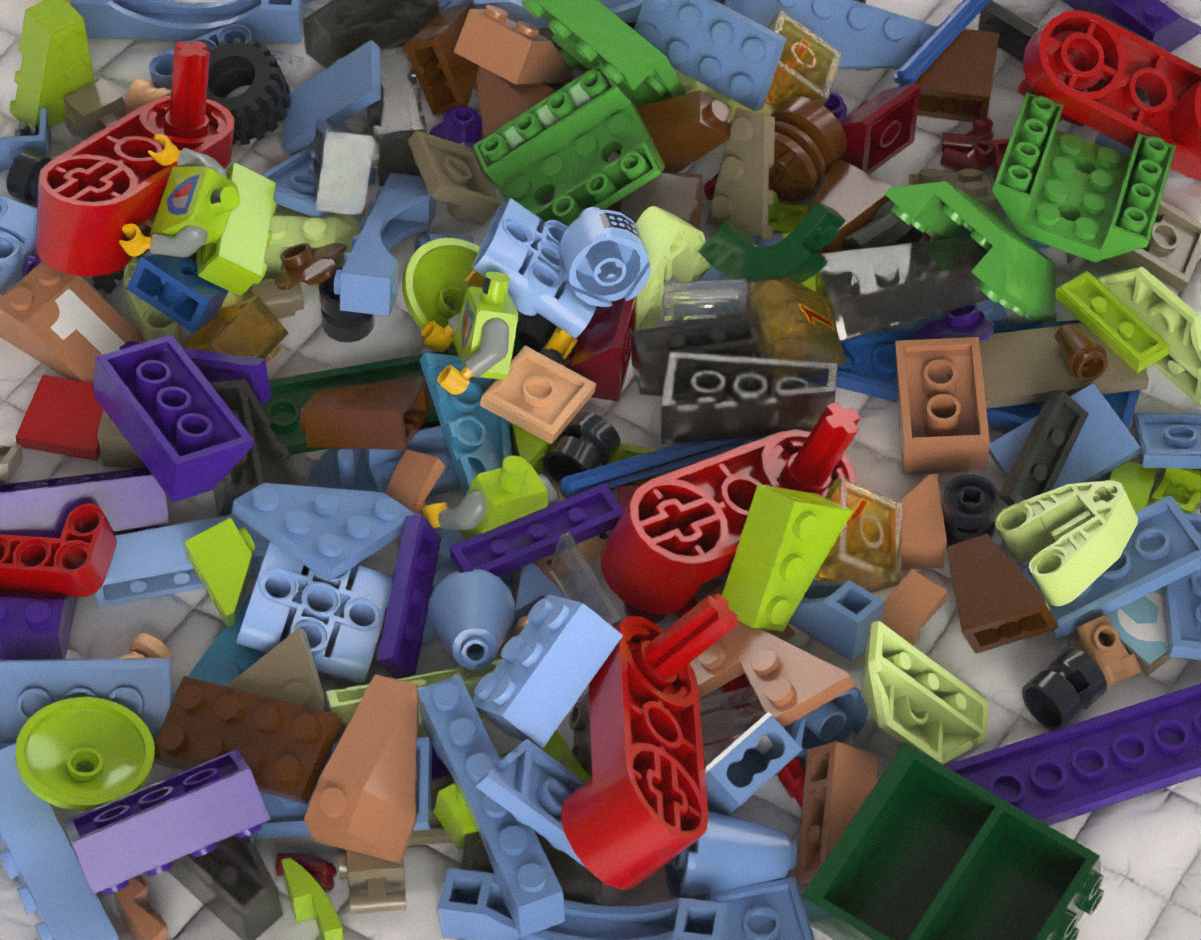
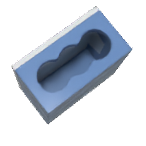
M770 712L766 713L705 767L709 811L730 816L803 750Z

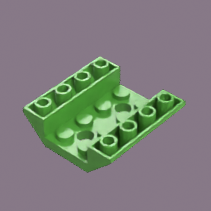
M523 0L521 2L525 9L538 19L543 15L550 21L547 25L555 33L551 40L570 71L576 67L584 74L599 63L603 66L600 69L604 75L614 84H621L635 107L686 94L683 84L667 57L598 0Z
M600 63L473 145L485 173L500 188L505 201L508 198L513 199L546 223L548 220H556L569 227L579 218L583 210L590 207L605 210L660 175L664 170L665 164L638 110L621 84H614L604 75L600 69L603 65ZM621 150V155L616 160L608 162L613 152ZM555 192L554 198L549 203L542 205L545 196Z
M1026 92L992 189L1018 235L1093 262L1147 247L1176 146L1165 142L1161 138L1138 133L1130 155L1127 156L1112 148L1102 147L1082 140L1076 135L1056 130L1064 105L1053 102L1047 97L1036 96ZM1061 216L1067 217V218L1071 219L1072 221L1067 220V219H1064V218L1061 217Z
M946 181L890 187L885 192V195L895 203L891 210L908 225L912 224L922 233L926 232L936 241L939 239L949 248L955 243L960 247L962 246L963 249H968L976 241L988 251L971 272L982 281L977 288L993 302H999L1006 309H1012L1019 316L1026 317L1032 323H1036L1038 319L1043 322L1056 321L1054 263L1024 236L1018 235L1015 228L998 213Z

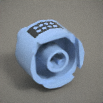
M590 207L583 210L579 218L564 232L560 242L559 255L568 281L578 298L589 305L609 307L613 306L612 301L625 297L626 301L634 298L645 287L651 273L650 263L642 237L633 220L620 212Z

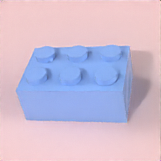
M547 595L546 598L539 600L532 607L527 617L529 622L519 635L511 638L501 652L502 660L493 672L486 674L478 682L474 691L476 696L472 700L477 711L509 737L521 741L528 739L541 748H544L623 636L584 603L553 595Z

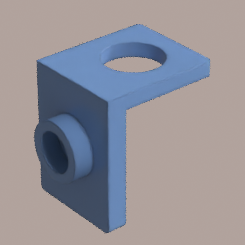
M40 108L39 135L0 137V171L10 170L14 160L25 150L33 149L50 158L51 131L46 108Z

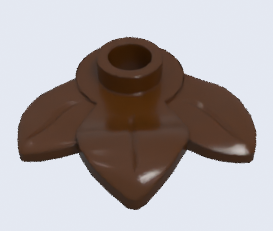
M301 243L287 249L280 256L283 263L280 267L282 272L275 278L276 286L279 290H290L300 282L308 285L325 282L336 273L337 266L334 259L346 251V245L331 243L313 250L310 244Z

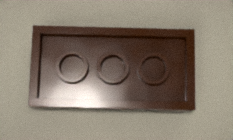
M184 676L154 742V762L162 766L185 771L237 749L250 767L259 792L308 805L343 721L334 713Z

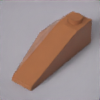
M374 675L319 778L306 812L304 821L315 842L399 864L402 863L417 822V806L415 804L418 771L416 765V740L418 739L419 712L417 694L419 687L417 684Z

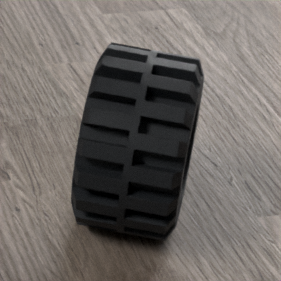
M236 38L233 43L229 44L226 40L218 42L219 47L212 49L210 46L207 49L210 52L206 99L224 106L234 117L232 145L236 141H240L241 145L250 144V139L257 138L259 141L265 138L264 133L267 131L273 133L278 128L276 123L278 120L284 121L287 115L285 108L290 107L291 103L288 95L291 93L288 83L275 56L271 54L265 45L260 47L257 41L251 39L244 43L242 38ZM250 86L244 93L236 97L226 98L235 89Z

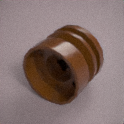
M796 96L782 101L769 115L775 117L774 165L769 169L768 189L776 191L778 199L786 202H800L809 197L814 188L821 183L824 175L830 171L834 162L841 159L847 149L846 134L840 122L830 110L815 100Z

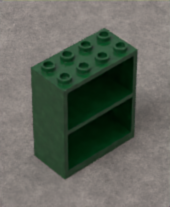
M903 743L801 897L810 926L833 940H1076L1080 932L1076 925L1083 914L1092 915L1103 898L1104 890L1101 889V883L1104 875L1101 874L1100 855Z

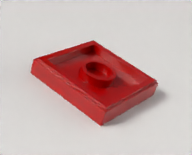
M42 375L15 436L17 445L22 444L23 448L97 461L100 455L97 433L103 408L93 396L94 384Z

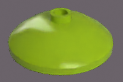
M440 238L425 243L410 257L403 272L402 291L407 309L421 329L431 321H435L445 328L449 324L448 320L461 312L466 290L468 287L473 286L471 283L466 284L464 279L473 270L472 266L480 246L462 239ZM453 336L452 342H451V344H450V346H449V348H451V349H454V348H455V345H454V343H453V341H454V336Z
M95 697L64 699L40 709L22 727L15 747L16 767L27 788L49 804L75 811H89L140 790L152 772L155 757L154 741L151 732L143 720L121 704Z

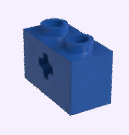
M151 251L141 256L126 288L192 333H195L216 318L228 293V290L199 277L197 263L190 258L151 254Z

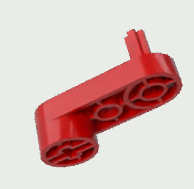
M1082 10L1065 11L1048 21L1033 34L1025 47L1023 68L1026 78L1018 86V93L1025 96L1026 92L1036 96L1047 97L1053 102L1064 105L1062 114L1131 149L1138 133L1161 138L1165 142L1176 146L1170 168L1186 177L1201 181V68L1096 14ZM1135 87L1145 92L1149 100V106L1139 100Z
M182 40L174 45L171 96H163L147 102L51 160L40 170L35 251L42 262L57 271L70 275L90 277L111 274L127 266L133 259V256L128 255L124 251L119 240L130 241L132 239L126 237L122 227L126 224L138 226L157 214L172 167L177 166V162L168 166H162L148 153V150L160 153L165 148V146L159 144L154 139L155 135H165L180 151L185 147L214 158L224 169L231 163L234 117L224 106L206 99L210 59L207 44L197 40L190 44Z
M838 402L831 403L826 407L811 432L798 429L778 432L651 479L637 488L600 554L601 572L609 588L623 602L640 611L659 615L679 612L692 602L704 582L729 573L758 484L815 493L847 508L857 490L856 471L844 452L859 431L856 426L861 419L859 414L852 407L844 410Z
M717 593L713 597L707 596L665 631L657 624L643 617H627L615 627L623 635L589 683L592 778L563 801L560 816L564 834L573 852L584 866L603 883L619 890L633 889L707 832L709 817L699 690L690 662L738 625L737 614L729 609L728 601Z

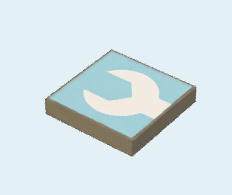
M1162 588L1106 615L1113 628L1117 630L1119 639L1128 654H1135L1143 673L1147 676L1172 658L1169 657Z

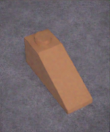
M837 741L807 750L796 867L797 883L805 884L811 882L878 782L879 755Z

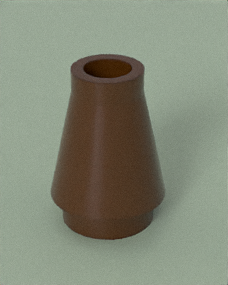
M1065 324L1057 330L1055 340L1060 346L1069 372L1073 377L1087 382L1097 379L1105 372L1108 361L1106 359V350L1081 332L1074 324Z

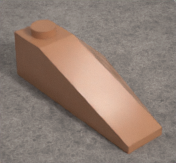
M479 66L474 85L479 97L478 114L482 119V139L555 93V91L546 83L516 85Z

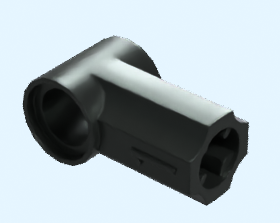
M890 200L881 206L875 214L873 221L844 238L843 249L848 256V261L856 268L861 266L866 268L897 248L902 252L911 250L921 241L925 232L922 233L912 224L908 225L891 210L895 203Z

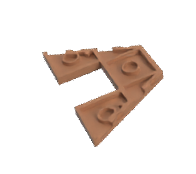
M738 621L736 627L690 662L698 685L699 699L746 673L765 713L770 712L783 728L856 686L848 672L762 629L752 628Z

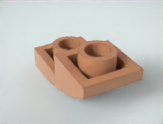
M406 449L392 474L385 493L415 514L421 513L423 515L422 508L427 506L424 501L446 467L438 457ZM398 537L394 541L399 542L400 537Z
M911 569L885 600L881 623L914 646L920 639L921 628L946 602L948 591Z
M141 875L128 879V886L114 893L116 906L127 930L134 940H168L166 934L168 926L166 922L150 907L147 893L149 886Z

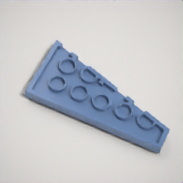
M855 0L724 1V6L787 38L780 60L784 63L787 62L802 37L811 42L793 72L837 71L838 69L870 71L876 68L898 70L938 28L937 26Z

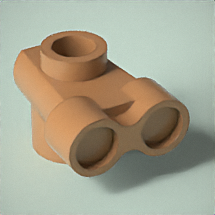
M1106 615L1076 628L1078 636L1075 641V649L1083 651L1099 665L1105 675L1107 687L1143 672L1135 654H1128L1119 639L1117 630L1113 628ZM1098 636L1102 639L1104 646L1099 642Z

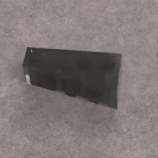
M404 47L380 50L381 99L366 108L379 186L385 185L390 173L422 176L414 162V156L407 140L416 130L427 133L425 117L419 114V112H422L420 90L413 87V85H417V76L411 62L407 60Z
M971 236L823 253L829 263L818 272L821 291L839 340L989 300L990 298L977 288L982 281L971 272L988 251Z
M670 352L662 400L661 445L766 436L795 429L811 432L826 407L836 401L838 364Z

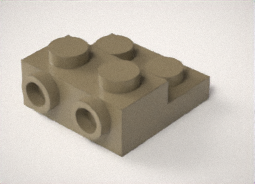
M416 130L407 142L413 153L414 162L425 181L427 192L438 201H446L447 209L455 219L483 226L501 204L475 149Z
M1161 199L1147 247L1106 260L1124 271L1144 267L1153 276L1181 292L1189 284L1201 255V222Z

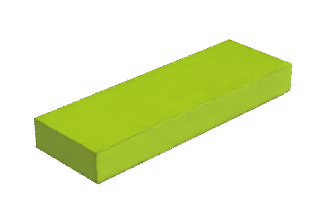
M1088 270L1056 288L1055 298L1136 373L1168 355L1170 345Z

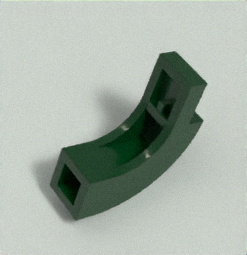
M817 202L786 238L774 245L760 247L744 229L724 221L698 252L711 266L730 278L762 289L788 288L813 277L829 263L820 250L837 237L838 229L846 220L835 209Z

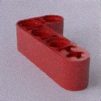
M83 504L76 507L67 517L60 538L0 534V591L86 597L96 593L105 581L117 544L116 535L103 510L95 504Z

